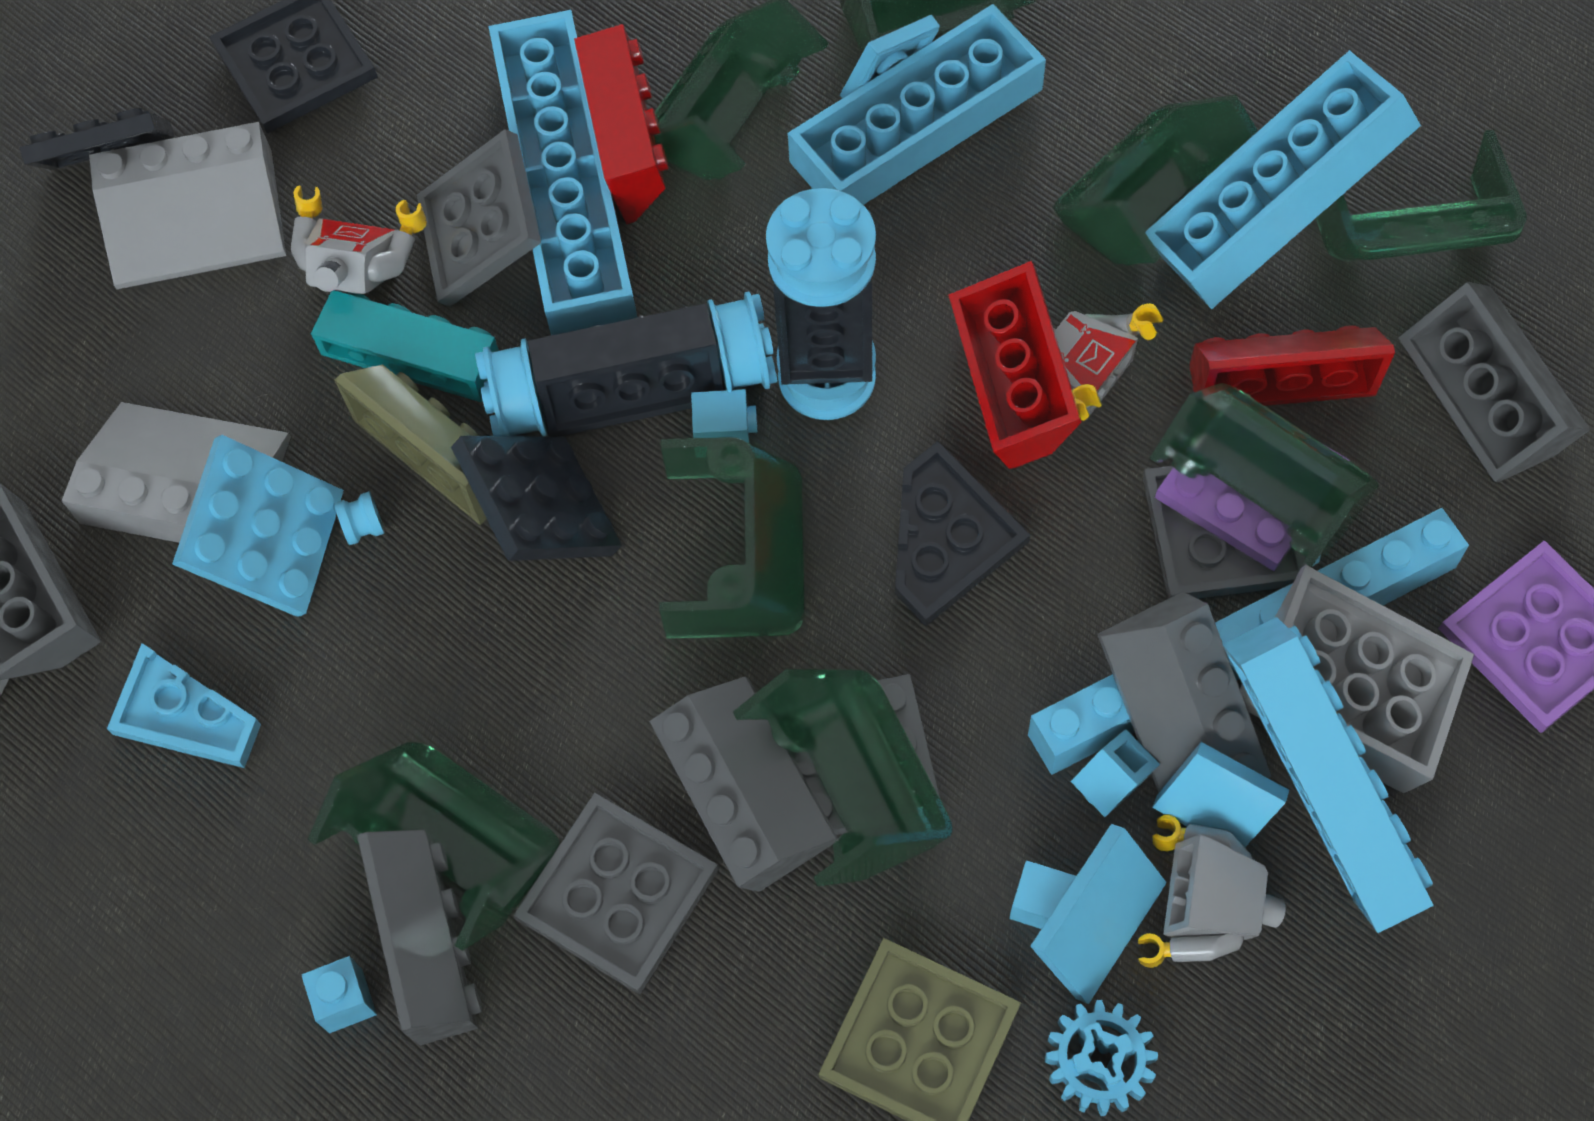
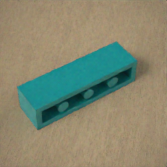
M335 290L331 291L311 332L315 344L323 356L363 368L383 364L395 375L399 372L404 373L414 383L478 402H483L481 387H484V382L488 381V379L481 380L475 353L483 352V347L486 346L490 348L491 352L499 351L495 337L484 329L478 327L466 329L452 325L448 320L437 315L425 317L411 313L410 310L399 304L391 303L387 306L373 302L363 294L351 292L346 294Z

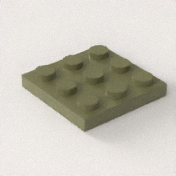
M883 938L818 1076L820 1079L906 1121H969L1021 1002Z

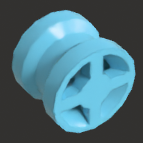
M370 491L360 494L356 501L349 503L342 500L334 503L341 528L349 546L358 543L362 536L368 534L379 536L385 533L377 506Z

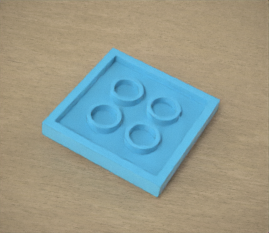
M220 435L213 441L172 565L294 616H302L307 612L337 514L334 503L341 501L344 490L227 436Z

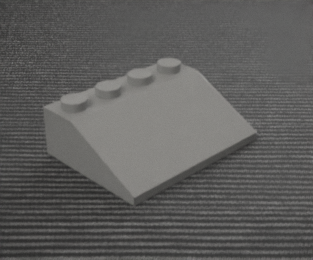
M259 122L89 155L92 189L113 284L116 290L286 256L272 150Z
M121 402L76 461L62 498V503L80 524L179 543L213 441L216 437L220 435L227 436L283 462L291 436L287 432Z
M1307 565L1303 566L1275 617L1288 628L1295 625L1302 637L1306 635L1312 643L1321 662L1313 666L1314 670H1318L1325 681L1329 680L1343 705V708L1336 711V713L1341 714L1347 726L1352 725L1366 750V753L1358 757L1364 759L1370 771L1375 770L1383 783L1402 793H1406L1433 780L1474 654ZM1242 684L1240 692L1247 711L1259 717Z

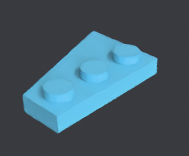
M141 643L107 730L115 736L245 768L261 724L255 717L214 690H210L196 681L187 672L176 665H172L157 655L155 651Z

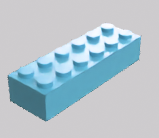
M992 4L788 133L789 161L812 189L827 188L842 191L855 197L864 205L1043 89L1046 59L1000 10Z
M1349 50L1143 234L1162 259L1213 309L1421 125L1404 95Z
M1275 617L1222 644L1353 901L1376 932L1379 933L1434 906L1426 891V888L1432 886L1433 882L1418 857L1414 858L1406 845L1411 839L1396 813H1391L1383 800L1388 797V793L1375 770L1370 771L1364 759L1358 757L1366 753V750L1352 725L1347 726L1341 714L1336 713V711L1343 708L1342 702L1330 681H1325L1320 672L1314 670L1313 666L1321 662L1306 635L1302 637L1295 625L1288 628Z

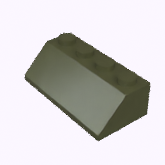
M383 364L341 373L334 379L355 423L479 525L487 519L451 448L460 436H479L469 425L462 423L458 426L449 418L450 413L438 400L431 397L427 401L417 393L419 391L418 387L407 375L402 372L395 375Z

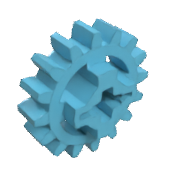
M1097 1000L1093 1012L1088 1013L1086 1008L1080 1003L1074 1009L1076 1020L1073 1021L1065 1015L1059 1018L1058 1025L1064 1032L1063 1034L1050 1032L1047 1042L1058 1049L1046 1053L1045 1063L1057 1065L1058 1069L1050 1075L1049 1081L1051 1084L1064 1082L1066 1087L1061 1098L1064 1101L1074 1095L1081 1098L1079 1111L1083 1113L1090 1103H1096L1100 1116H1106L1110 1103L1113 1102L1121 1112H1124L1129 1107L1127 1095L1140 1101L1146 1094L1138 1082L1152 1083L1156 1076L1153 1071L1145 1067L1155 1063L1158 1059V1052L1145 1050V1046L1152 1040L1153 1034L1151 1031L1138 1033L1136 1028L1141 1019L1138 1014L1131 1017L1128 1021L1122 1018V1004L1118 1003L1112 1013L1105 1012L1103 1001ZM1101 1025L1111 1027L1122 1035L1115 1036L1102 1030ZM1078 1032L1079 1042L1082 1046L1081 1052L1068 1060V1044ZM1096 1047L1101 1054L1110 1052L1112 1055L1107 1068L1104 1067L1101 1061L1091 1062L1090 1058ZM1134 1055V1071L1131 1078L1125 1083L1121 1065ZM1085 1078L1100 1085L1102 1091L1091 1089L1082 1084L1080 1080Z

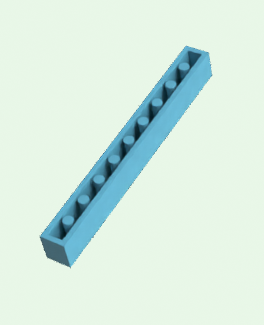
M1440 508L1318 570V572L1383 606L1455 569L1469 544L1444 509ZM1292 584L1215 622L1222 643L1224 644L1275 618ZM1229 659L1230 665H1231V667H1232L1234 676H1235L1236 681H1237V680H1239L1240 678H1239L1237 672L1235 671V669H1234V667H1233V665H1232V663H1231V661H1230V659ZM1112 674L1031 715L1028 736L1049 772L1053 775L1100 751L1125 729L1130 734L1135 733Z

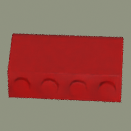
M621 24L574 38L604 179L626 224L635 222L665 190L662 171L668 170L669 166L662 144L656 145L654 135L660 134V127L654 109H647L645 101L652 98V93L646 74H639L638 65L644 64L637 38L630 40L624 25Z
M1030 261L949 294L993 452L1009 469L1052 454L1082 423L1033 262Z
M1344 326L1336 331L1325 332L1299 330L1291 335L1270 336L1261 333L1249 336L1246 339L1235 340L1215 337L1201 343H1195L1189 366L1197 412L1216 410L1230 389L1259 406L1376 396L1394 357V345L1376 327L1359 328L1357 326Z

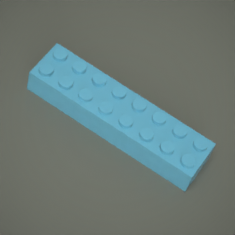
M567 10L489 26L509 131L518 135L541 243L533 248V254L551 335L634 319L637 317L632 288L611 192L604 179L574 41V38H577L572 11Z

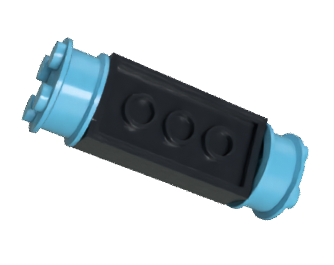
M827 188L805 190L785 199L773 212L766 230L768 266L774 284L779 387L783 397L793 409L807 417L819 420L839 419L856 412L870 398L876 381V352L872 341V275L876 264V231L874 221L866 207L855 197L842 191Z
M744 292V300L715 305L711 299L707 300V304L683 307L677 310L639 316L634 319L592 326L572 332L549 335L529 340L528 342L524 338L521 339L520 347L491 352L488 346L483 347V352L475 353L481 380L488 379V381L484 382V387H481V394L486 414L495 413V415L489 416L493 436H515L534 431H540L542 436H547V423L550 437H559L691 409L692 392L724 391L725 388L729 393L733 389L762 384L764 389H770V384L777 383V376L772 356L766 357V355L773 354L768 327L764 328L763 323H758L759 321H764L760 295H751L750 292Z

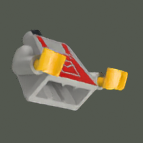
M297 186L294 190V200L300 217H296L294 221L291 252L298 267L306 271V283L309 286L318 287L325 292L338 290L364 294L370 292L385 280L397 277L402 273L415 241L412 234L422 231L426 227L427 221L421 203L417 205L416 211L410 214L407 201L402 200L396 206V214L401 224L400 231L321 218L316 222L313 217L318 216L322 211L319 188H315V196L313 198L304 200L301 186Z
M1154 304L1141 305L1132 314L1084 315L1077 311H1072L1068 313L1057 329L1054 328L1082 421L1087 420L1096 407L1102 406V399L1133 361L1138 338L1135 336L1140 333L1146 340H1152L1156 336L1157 331L1152 323H1162L1164 319Z
M1163 815L1157 819V827L1174 832V834L1168 837H1163L1159 834L1152 835L1153 845L1157 849L1167 852L1175 849L1163 935L1171 936L1170 942H1163L1160 937L1151 933L1142 935L1138 939V944L1153 943L1159 947V953L1154 958H1138L1140 964L1149 968L1157 967L1163 962L1165 957H1171L1173 962L1211 961L1239 950L1243 940L1259 936L1262 924L1276 928L1282 923L1286 905L1283 899L1266 894L1268 871L1265 865L1253 860L1248 850L1231 832L1189 824L1187 828H1183L1172 815Z

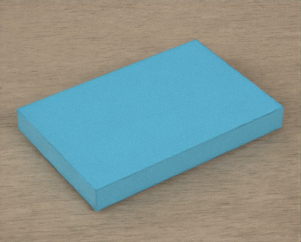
M1114 824L1109 826L1030 946L1075 999L1087 1004L1092 1000L1167 883L1125 828Z

